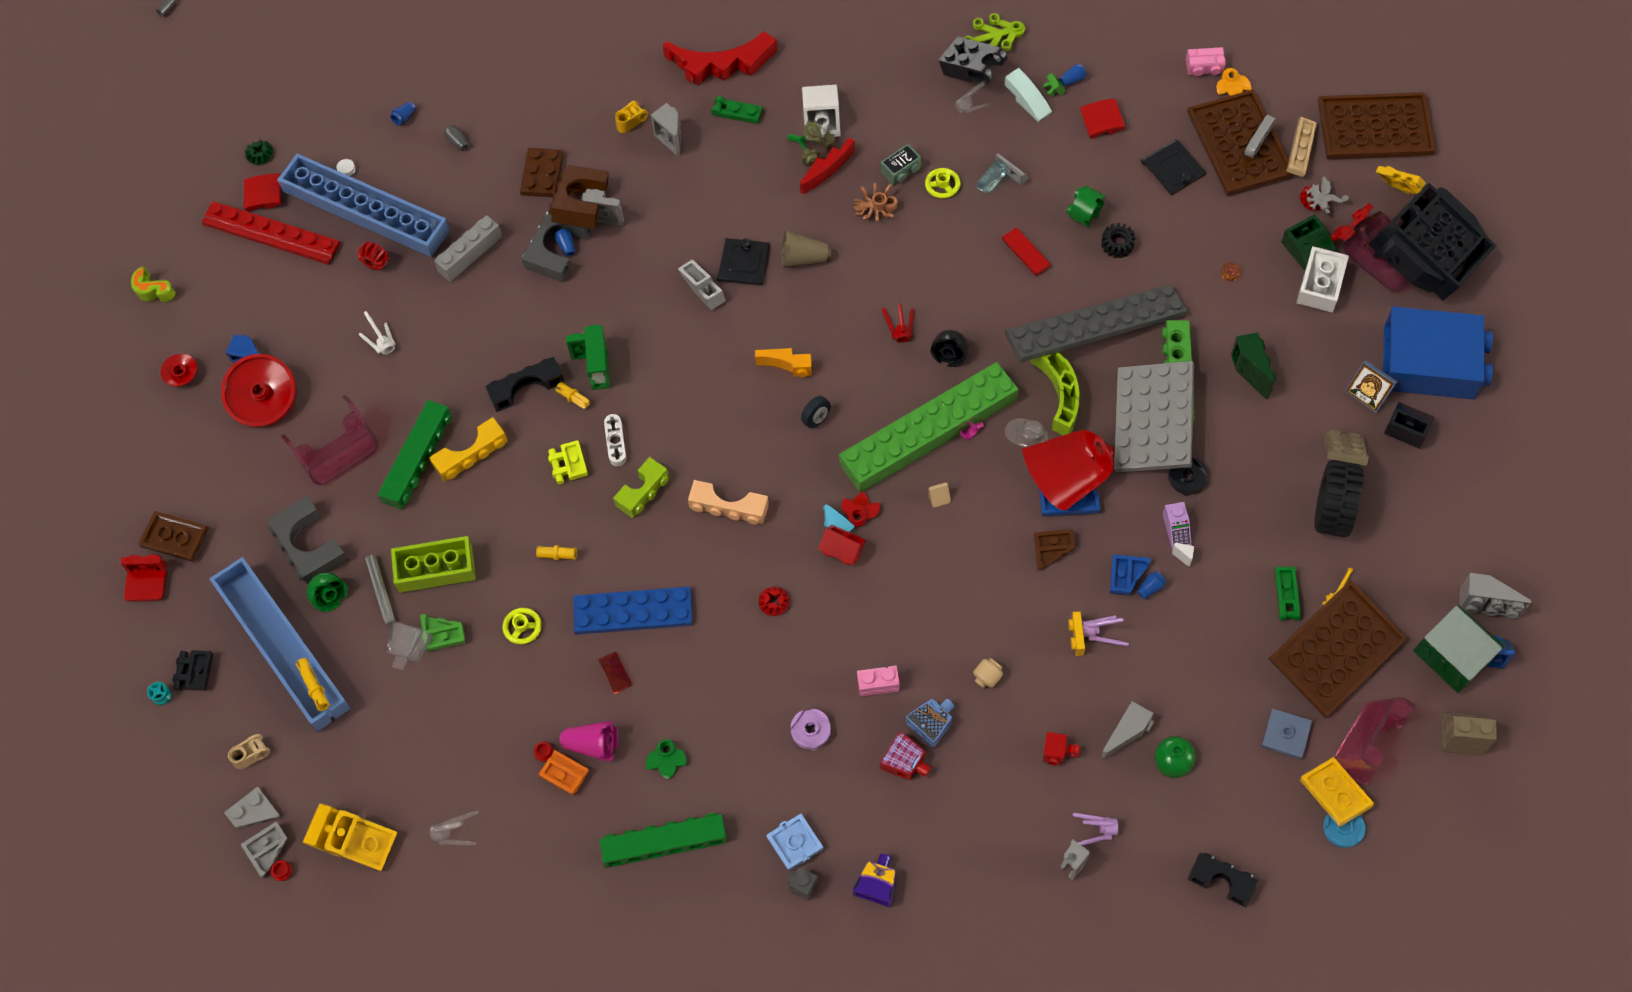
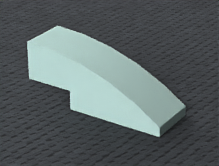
M1017 68L1005 77V86L1016 96V101L1036 121L1040 122L1052 114V110L1044 97L1020 68Z

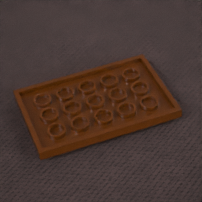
M1254 89L1188 107L1187 113L1227 196L1294 177L1295 174L1287 172L1289 159L1273 127L1253 158L1244 155L1247 145L1266 117V113Z
M1425 92L1319 96L1318 98L1326 159L1435 154L1436 150Z
M1350 580L1268 659L1326 718L1408 638Z

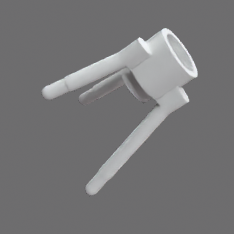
M365 311L364 315L379 337L376 341L377 345L362 333H359V336L372 346L378 354H390L395 349L396 343L392 338L388 324L384 323L388 337L382 336L368 312Z

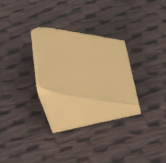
M946 482L929 487L928 496L933 508L950 503L949 488Z

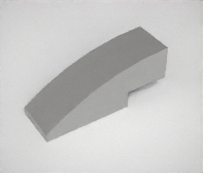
M693 259L678 268L684 280L710 310L726 301L723 291L712 281L711 276Z

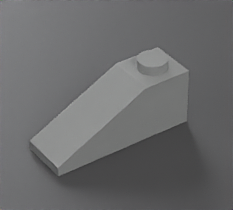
M1132 701L1103 749L1101 758L1106 759L1140 738L1145 730L1149 732L1154 723L1151 720L1153 712Z

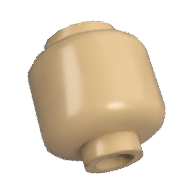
M992 658L989 660L983 659L973 672L976 677L975 682L982 688H985V686L993 688L1003 676L1001 671L1003 667Z

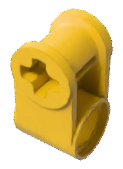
M631 101L615 114L617 130L620 133L629 132L646 120L648 111L642 109L637 101Z

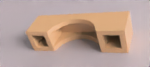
M694 480L688 504L689 508L696 512H709L714 516H727L732 520H745L750 524L756 525L764 523L769 500L768 496L749 492L739 501L727 502L715 494L713 484Z

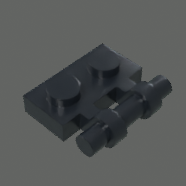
M192 650L190 658H187V651H180L175 663L177 665L176 674L172 678L174 682L173 689L181 690L182 683L185 682L187 690L206 691L213 659L212 651ZM189 666L187 674H184L185 667Z

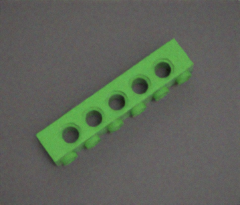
M1167 320L1165 328H1162V339H1165L1163 355H1166L1164 363L1192 361L1189 321ZM1193 392V425H1194V422H1195V409H1194V392Z

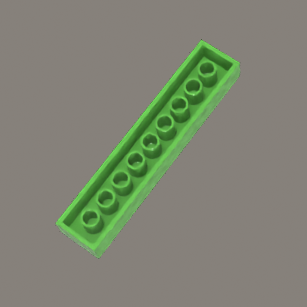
M998 362L840 453L839 464L861 493L960 434V431H966L970 427L969 422L979 423L1015 402L1018 398V388Z

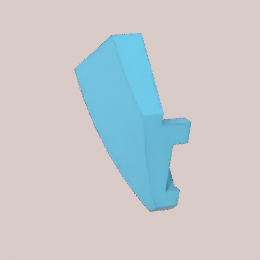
M825 504L823 506L825 516L824 527L827 528L832 524L848 532L855 527L829 505Z

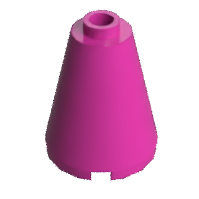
M613 721L565 728L561 732L559 741L565 749L608 762L615 756L612 752L613 748L617 749L618 730L616 726L612 725Z

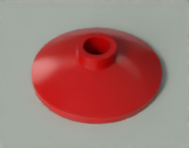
M175 354L166 359L160 369L161 378L169 386H184L195 378L198 370L197 363L187 354Z

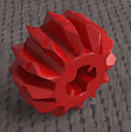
M366 241L357 253L359 261L374 271H380L388 263V252L384 250V247L372 241Z

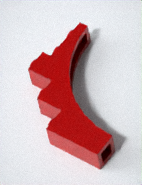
M764 31L742 46L720 52L691 51L678 47L668 41L662 45L664 57L676 63L680 69L684 70L685 78L698 86L711 73L716 78H721L724 81L738 68L742 73L752 76L778 50L777 39Z

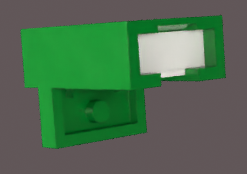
M603 325L584 327L583 334L574 333L566 335V343L571 360L586 359L587 374L590 378L592 390L611 388L608 347Z

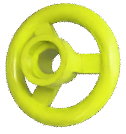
M948 168L935 169L925 179L927 191L936 198L952 197L958 192L961 184L957 173ZM936 175V181H931L932 177ZM950 175L955 180V187L953 189L949 186ZM932 188H944L947 191V193H938L934 191Z
M517 608L511 611L503 621L505 637L515 644L530 643L536 639L541 631L539 615L529 608ZM523 614L532 616L535 622H529ZM511 619L515 628L513 635L510 634L508 629ZM527 629H535L530 636L519 639L522 632Z

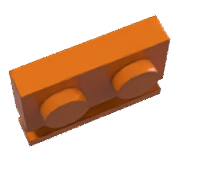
M554 750L551 758L549 757L538 775L574 796L584 781L586 774L589 773V769Z

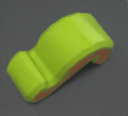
M145 266L138 268L133 273L131 286L140 300L153 301L159 298L161 302H168L174 298L175 290L171 287L168 280L149 281L150 275Z

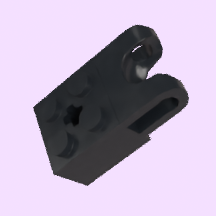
M956 37L938 61L945 76L967 82L977 81L988 84L993 78L990 67L1002 66L1008 57L1004 49Z

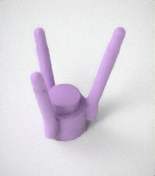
M1114 615L1096 620L1082 621L1083 635L1088 637L1089 641L1129 646L1128 642L1096 636V634H1099V626L1122 622L1123 618H1117Z
M1073 813L1074 817L1088 819L1083 820V824L1098 825L1100 833H1104L1102 836L1077 842L1081 846L1102 840H1112V835L1118 834L1117 819Z

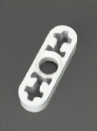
M610 414L604 420L608 456L612 465L622 466L627 459L622 422L618 415ZM611 421H615L616 430L612 431ZM617 436L620 438V442L617 444L610 442L612 437ZM615 450L619 451L620 457L618 460L615 458Z

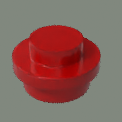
M540 742L534 748V756L538 761L546 762L549 757L551 758L554 748L548 742Z
M284 860L275 862L271 867V876L277 881L288 879L292 873L291 865Z

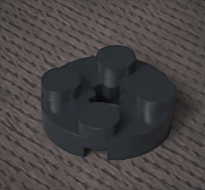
M1192 457V467L1170 469L1168 480L1176 491L1185 496H1190L1204 488L1207 481V468L1200 460ZM1184 473H1191V479L1185 478Z

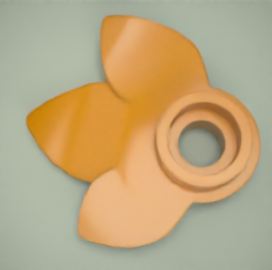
M1227 68L1222 73V79L1218 81L1216 89L1218 95L1227 92L1231 96L1242 93L1243 90H1251V83L1247 77L1239 75L1237 70Z

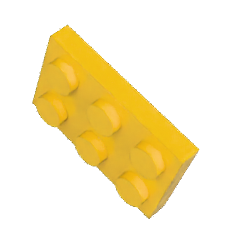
M1334 757L1300 778L1302 784L1339 827L1366 812L1374 805L1373 801Z

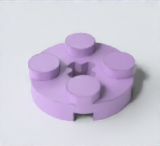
M817 709L803 710L794 716L791 722V736L798 746L815 751L828 741L831 734V725L828 717L822 711ZM814 725L815 732L807 733L806 727Z

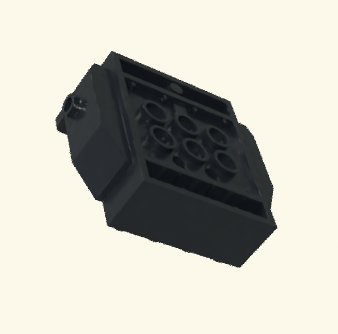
M1430 183L1419 191L1368 244L1375 251L1372 256L1376 260L1382 257L1410 284L1429 293L1433 291L1443 301L1467 280L1497 246L1485 235L1474 214L1447 189L1442 187L1436 189ZM1399 218L1404 221L1401 227L1396 224Z

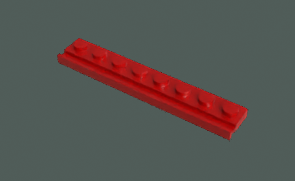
M212 201L205 213L204 220H201L204 226L330 265L331 258L333 259L341 245L339 240Z

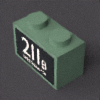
M909 144L880 162V172L893 186L903 182L906 177L918 172L921 168V156Z

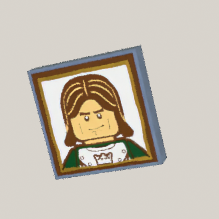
M1365 360L1345 392L1377 413L1398 381Z

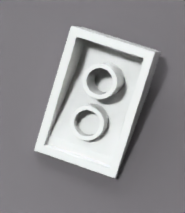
M1312 246L1296 303L1333 313L1349 256Z

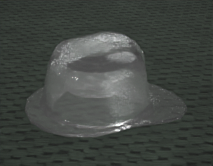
M1016 418L1009 421L1005 427L1007 439L1024 448L1049 440L1048 432L1036 420Z

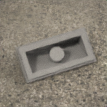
M999 153L996 155L995 165L1018 184L1023 185L1030 178Z

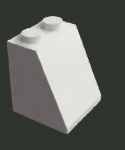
M837 85L802 87L804 125H806L807 121H816L822 127V137L827 129L830 130V134H835L834 137H839L840 120Z

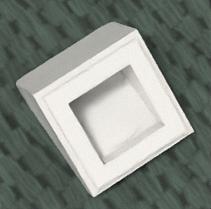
M1174 543L1172 554L1184 564L1190 566L1194 546Z

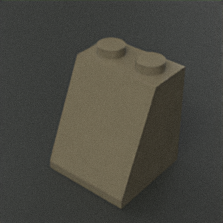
M1441 712L1442 752L1484 755L1497 740L1495 719L1484 715Z

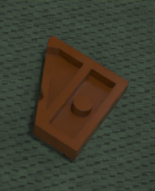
M1073 529L1034 532L1033 534L1038 571L1075 549Z

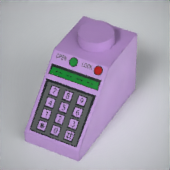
M1185 503L1165 505L1162 516L1172 550L1174 543L1192 545L1190 523Z

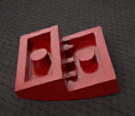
M1116 99L1101 100L1080 107L1091 139L1106 132L1111 135L1126 128Z
M280 173L263 174L244 179V209L247 212L260 207L268 210L282 204V189L277 180L281 175Z

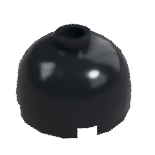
M945 330L935 337L930 352L938 363L941 364L942 361L949 363L948 367H957L964 363L968 355L969 345L965 336L960 332Z

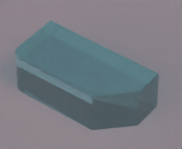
M995 160L977 182V188L985 193L991 192L1004 176L1006 165Z

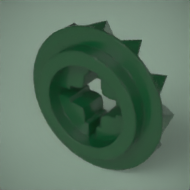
M259 139L258 142L253 141L251 145H247L245 157L252 164H264L271 159L273 148L267 140L262 141ZM260 149L262 150L261 153H260V152H257V153L255 152V150H260Z

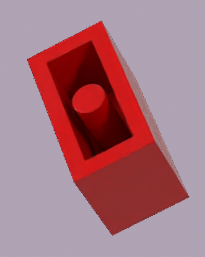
M831 524L825 529L818 550L823 551V554L828 557L840 559L843 564L854 565L859 561L866 540Z

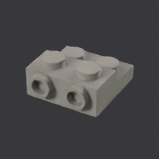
M587 189L586 193H583L582 201L598 204V223L623 226L624 217L620 200L606 198L605 192L598 189Z

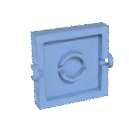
M802 814L788 822L783 821L779 824L780 827L766 835L788 871L801 863H805L807 859L810 860L812 856L823 850V846Z

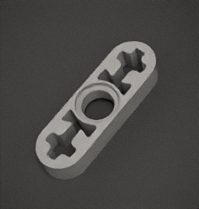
M1266 115L1247 145L1244 155L1250 158L1255 156L1271 131L1276 120L1275 117Z

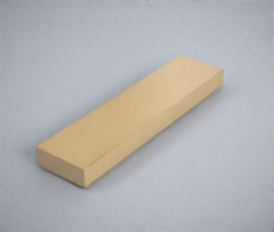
M1304 117L1299 118L1287 172L1300 177H1304L1306 174L1317 122Z

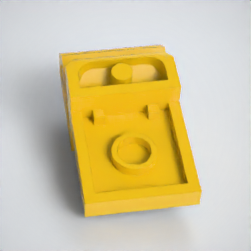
M319 803L303 844L382 871L397 832L362 819L347 811H339L331 806Z

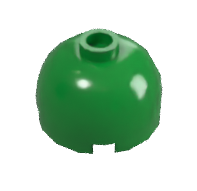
M328 572L319 573L310 580L307 586V597L310 604L316 610L329 612L341 605L339 602L343 597L346 598L348 588L346 583L336 574Z
M1170 736L1163 739L1157 746L1154 754L1156 767L1164 776L1170 778L1188 775L1193 769L1196 760L1192 744L1179 736Z

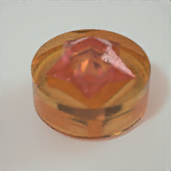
M1233 262L1224 264L1221 276L1227 281L1237 280L1240 275V267Z

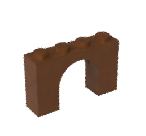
M566 165L565 171L561 172L560 182L557 183V193L554 192L553 204L550 203L549 214L552 215L551 222L594 229L598 218V204L575 200L570 196L577 193H586L587 189H598L606 194L609 171Z

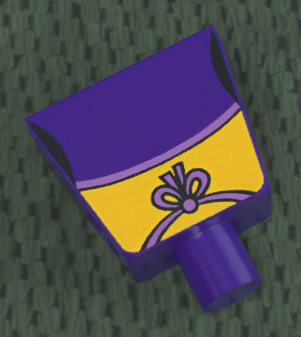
M880 854L877 863L868 861L853 887V896L891 908L896 870L889 867L892 857Z

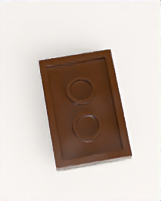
M528 147L520 188L521 195L553 197L554 192L557 193L556 188L559 182L564 154L562 149Z
M154 511L138 545L145 549L193 562L209 528L200 523Z

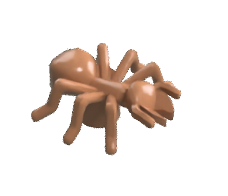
M874 183L872 199L868 197L864 187H861L864 198L869 202L861 199L854 200V205H858L854 206V210L860 212L855 213L856 216L863 215L869 208L870 211L868 215L862 217L863 220H869L874 210L876 222L879 221V212L885 218L894 217L891 212L895 211L898 207V200L895 196H888L892 184L887 186L884 194L877 192V184Z

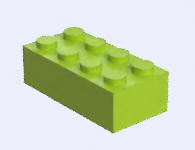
M468 536L391 549L394 585L399 593L476 580L473 547Z

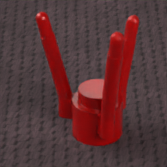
M898 304L900 324L894 330L886 309L882 308L883 315L892 333V339H896L898 343L908 342L913 337L914 309L910 310L907 327L903 320L902 305Z

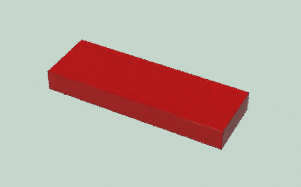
M1017 227L1002 236V241L1035 276L1050 268V263Z

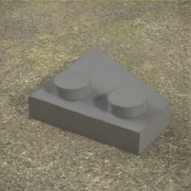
M258 787L224 812L237 830L246 828L249 825L262 824L266 820H278L281 818L280 814Z
M276 821L240 845L260 877L264 878L287 843L288 838Z

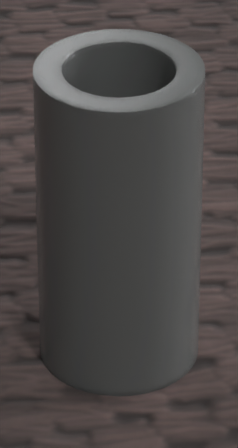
M164 0L156 8V12L164 17L174 6L176 0Z

